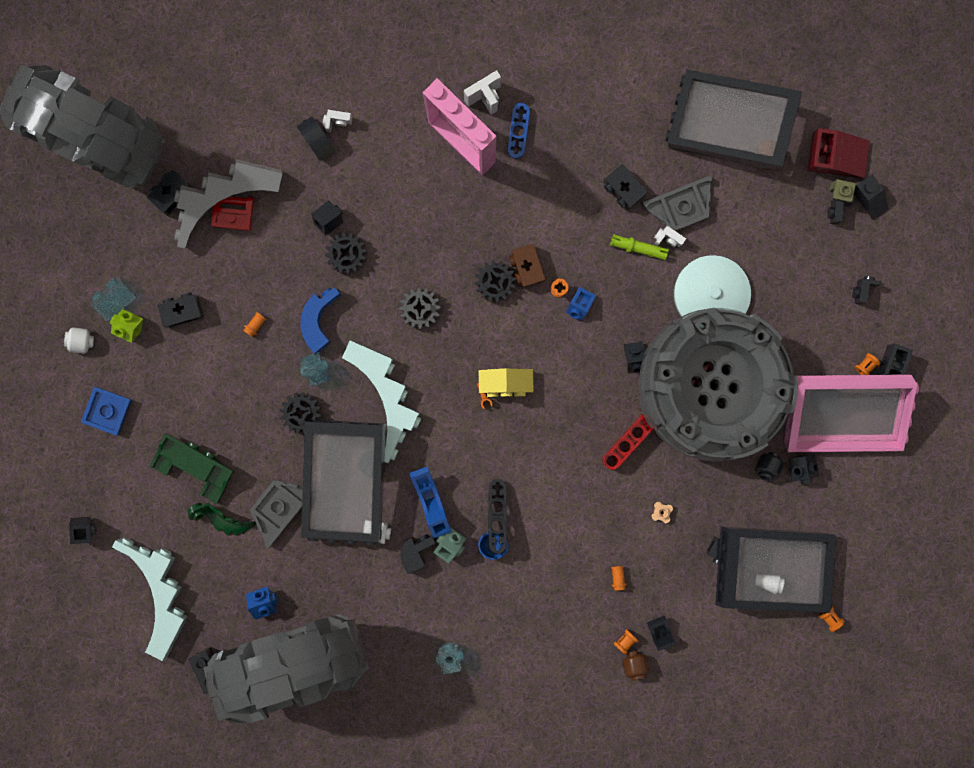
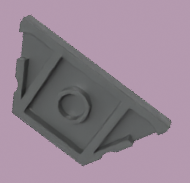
M711 175L645 201L642 203V206L662 224L674 231L707 219L710 210L709 201L712 177Z
M273 480L250 509L267 548H270L302 508V485ZM311 487V495L315 492V488Z

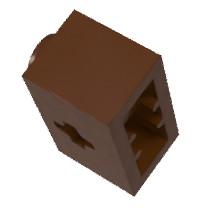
M534 243L511 250L512 255L509 256L512 267L516 266L518 274H515L518 285L522 284V288L545 282ZM524 262H526L527 265L531 264L529 271H526V269L521 268L523 267Z

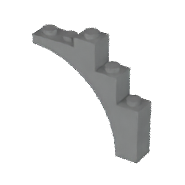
M235 159V163L231 164L229 169V175L232 177L208 172L207 177H203L201 188L205 189L204 191L181 185L180 191L176 190L174 202H177V208L184 210H180L178 222H181L180 230L176 229L174 240L177 241V247H186L189 235L196 222L217 202L245 191L266 190L278 192L282 171Z

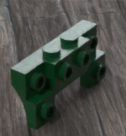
M165 433L149 467L168 476L175 465L199 480L206 482L200 496H204L214 502V504H218L235 471L215 459V454L199 450L200 446L191 441L189 443L183 442L171 434Z

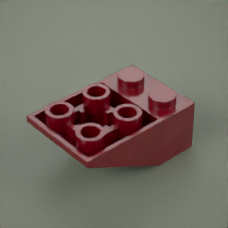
M818 128L812 133L808 171L864 179L870 140L837 130Z

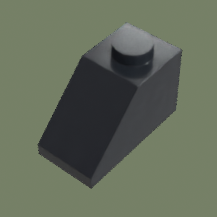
M873 174L855 186L854 195L873 220L889 209L884 189Z

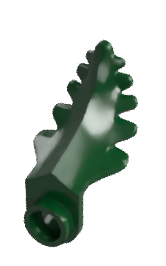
M196 503L187 510L190 520L197 521L204 516H208L214 528L218 532L223 530L226 535H230L231 531L236 536L239 535V532L244 534L246 530H250L256 525L255 521L244 523L234 521L232 518L224 516L220 510L210 503L203 505Z

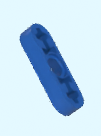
M524 103L516 104L512 112L508 154L513 159L521 158L525 152L530 109ZM524 108V112L527 113L523 114L522 122H514V120L518 121L519 113H516V111ZM520 126L524 129V134L516 136L513 133V129ZM512 138L524 140L523 142L519 141V149H522V151H519L518 154H514V151L511 150V148L515 147V141H511Z

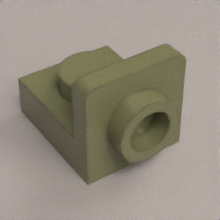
M835 180L831 183L829 190L833 192L832 198L851 202L856 183Z

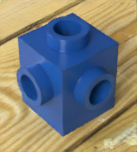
M269 587L246 594L248 610L255 620L277 612L276 604H278V599Z

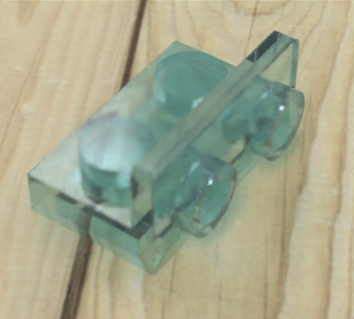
M121 277L113 278L106 284V288L102 292L98 290L91 296L90 306L108 322L115 314L132 302L136 295L125 285Z

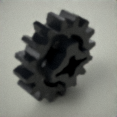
M342 232L341 238L336 234L335 241L329 240L332 244L331 247L326 246L329 253L325 254V257L330 258L327 263L329 265L334 264L332 267L334 271L339 268L340 274L346 270L347 274L350 275V270L352 269L358 272L356 267H363L361 261L367 260L363 256V254L367 253L366 249H362L365 246L364 242L358 243L360 238L357 236L353 239L352 233L347 237ZM349 241L348 244H345V245H341V244H340L341 242ZM356 247H358L359 251L358 258L355 256L354 252ZM334 250H337L338 254L336 260L334 258ZM349 250L350 256H344L342 251ZM345 262L353 263L349 266H342Z
M492 260V265L489 266L488 263H485V269L479 268L481 274L475 275L479 279V281L475 282V285L480 286L477 292H483L482 298L488 296L489 302H491L492 298L499 302L500 297L506 300V294L512 295L510 288L515 289V285L512 282L516 281V278L511 277L514 271H508V264L503 267L502 261L496 265L495 261ZM493 269L501 270L503 273H496ZM487 273L488 280L483 284V277ZM492 275L495 279H500L499 288L495 284L491 285ZM508 279V286L504 290L503 282ZM487 290H496L498 294L489 293Z
M304 392L301 393L300 397L297 393H294V398L287 396L288 403L282 402L285 408L279 409L280 412L284 413V416H281L280 419L286 421L283 426L289 425L290 432L296 429V434H300L301 429L304 432L305 421H307L310 414H313L311 420L322 417L318 413V410L322 408L316 407L318 400L312 401V395H308L306 398ZM302 400L308 402L311 407L304 406ZM293 404L294 407H293L292 411H291V412H288L290 406ZM299 408L301 410L308 411L305 412V414H302V418L301 416L297 415L293 416V414L299 412ZM291 419L297 420L300 426H297L294 423H292Z

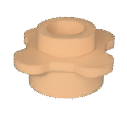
M656 502L652 519L655 521L662 520L664 523L670 522L669 516L670 512L673 511V507L669 504L662 505L660 502Z

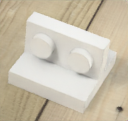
M496 70L464 90V101L468 107L482 99L491 115L497 112L499 97L495 90L501 87V76Z

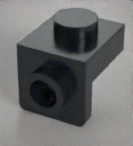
M833 199L831 207H828L827 218H830V224L842 222L843 205L850 206L855 203V199H852L851 202Z
M864 276L863 279L858 280L857 286L854 287L852 297L855 298L854 303H867L869 286H880L881 281H876L875 277Z
M643 341L624 344L628 373H640L645 357Z
M665 616L647 622L658 651L676 644Z

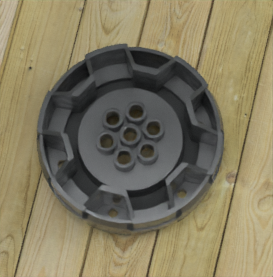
M47 65L20 66L17 73L11 79L0 106L1 119L7 129L39 143L40 146L81 166H86L94 171L103 169V177L124 187L133 188L140 186V184L146 185L155 166L160 161L165 142L164 137L160 135L151 118L147 117L145 122H143L134 108L112 96L104 104L90 98L91 91L79 85V79L60 70H53Z
M728 308L697 310L671 322L651 341L644 353L645 357L641 365L638 400L649 427L654 428L658 436L676 451L705 461L734 460L752 455L767 447L768 442L774 438L783 426L788 414L793 413L798 394V377L793 375L789 356L781 343V335L762 318L756 315L748 316L741 311ZM704 362L709 365L708 372L703 369ZM723 365L728 369L727 375L722 373ZM693 377L698 381L696 387H693L691 384ZM712 380L716 383L715 390H712L710 387ZM730 384H733L735 387L734 393L729 391ZM700 395L705 399L704 405H700L698 402ZM718 399L723 401L721 409L717 406Z
M340 614L307 623L304 627L286 633L282 631L241 644L238 648L221 651L212 656L207 663L208 666L203 667L209 698L215 710L217 720H228L241 725L269 718L268 711L275 712L295 705V702L301 708L326 699L330 693L340 690L347 691L354 687L365 671L369 670L365 647L355 620H349V618Z

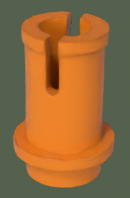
M256 312L249 324L244 326L245 329L243 331L251 337L257 336L256 332L267 319Z
M624 566L611 567L613 575L612 587H614V590L626 589L627 583H625Z

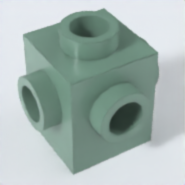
M452 528V532L439 536L436 541L439 544L433 552L447 563H450L455 555L459 557L465 548L462 545L466 538Z

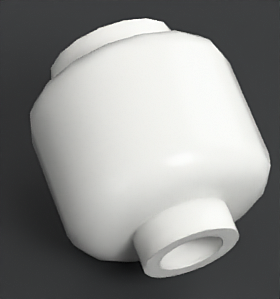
M71 328L69 332H65L64 347H67L69 352L85 354L89 348H93L94 336H90L88 329Z

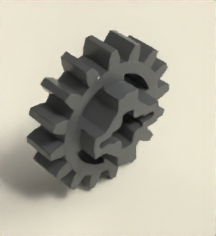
M418 287L417 292L410 289V295L404 294L406 300H400L403 307H399V310L404 311L400 316L401 318H407L406 324L412 322V328L418 325L419 329H422L424 324L428 328L430 321L432 323L436 322L434 316H440L436 312V310L441 309L440 306L436 305L439 299H433L435 293L428 294L427 288L424 292H421L420 287ZM423 296L427 297L432 304H426L423 301ZM416 297L412 304H408L412 298ZM419 300L421 305L425 307V309H422L420 313L421 316L415 309V307H418ZM408 312L414 313L416 315L417 321L412 319L408 315ZM432 312L431 315L424 320V316L426 315V313Z

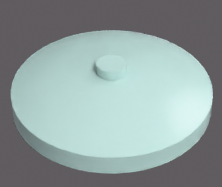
M710 255L695 259L680 272L674 287V301L681 317L697 310L709 308H728L746 313L751 300V287L745 272L734 261L722 256Z

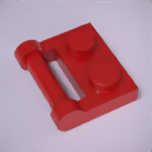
M229 196L213 205L211 226L251 231L254 197L240 198ZM221 204L244 205L246 210L221 208Z

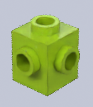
M122 309L110 321L112 325L111 334L132 343L142 330L143 318Z

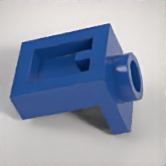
M579 286L566 313L574 319L583 321L596 295Z

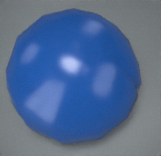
M487 532L480 537L478 547L479 552L485 558L498 560L507 554L509 544L507 539V546L504 552L500 555L492 554L488 548ZM503 535L496 536V542L492 546L496 547L497 551L500 547H503L499 544V537H503Z

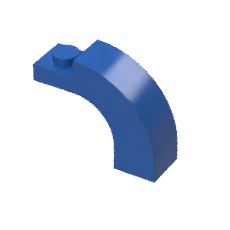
M335 287L325 290L321 294L323 296L321 299L316 294L312 295L302 311L301 332L306 344L314 354H318L331 343L320 327V317L323 310L341 296Z
M428 466L411 472L410 477L419 496L433 538L452 532L441 497Z

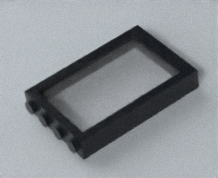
M687 70L686 75H682L680 87H682L681 94H677L675 100L677 109L676 112H672L670 119L672 128L671 131H667L665 139L668 142L669 148L777 171L783 170L802 91L693 70Z
M311 419L305 421L301 538H307V541L326 539V542L331 543L345 540V543L349 544L364 541V544L374 545L381 540L386 423Z
M721 527L715 605L731 609L830 613L832 587L834 585L833 569L835 567L834 555L837 545L836 535L821 532Z

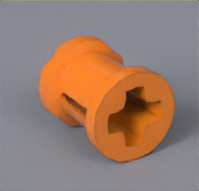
M556 279L550 289L555 297H563L569 287L564 279ZM559 283L565 289L561 293H558V290L554 288Z
M867 353L865 355L866 358L854 368L860 375H869L875 367L881 365L879 360L872 354Z
M831 606L830 613L820 612L818 615L820 619H823L828 624L831 632L839 629L845 622L834 612L833 606Z
M625 629L624 635L618 641H615L614 645L626 655L629 648L634 643H638L639 640L630 631Z

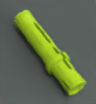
M615 234L612 235V242H610V246L625 249L626 252L630 253L633 251L664 261L669 251L668 248L658 247L636 241L632 237L625 238Z

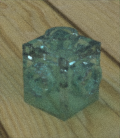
M319 352L301 358L302 367H299L303 378H307L311 387L329 381L327 373L329 369L328 363L325 358H321Z
M453 642L442 644V647H439L438 653L435 654L437 666L441 665L442 674L462 671L461 661H464L463 650H459L458 644L453 645Z

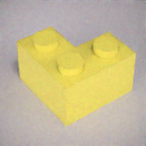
M505 368L479 370V393H487V397H498V393H501V396H512V393H514V396H526V392H533V369Z

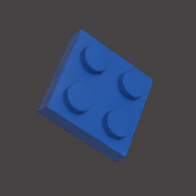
M94 387L81 423L119 436L132 399L99 387Z

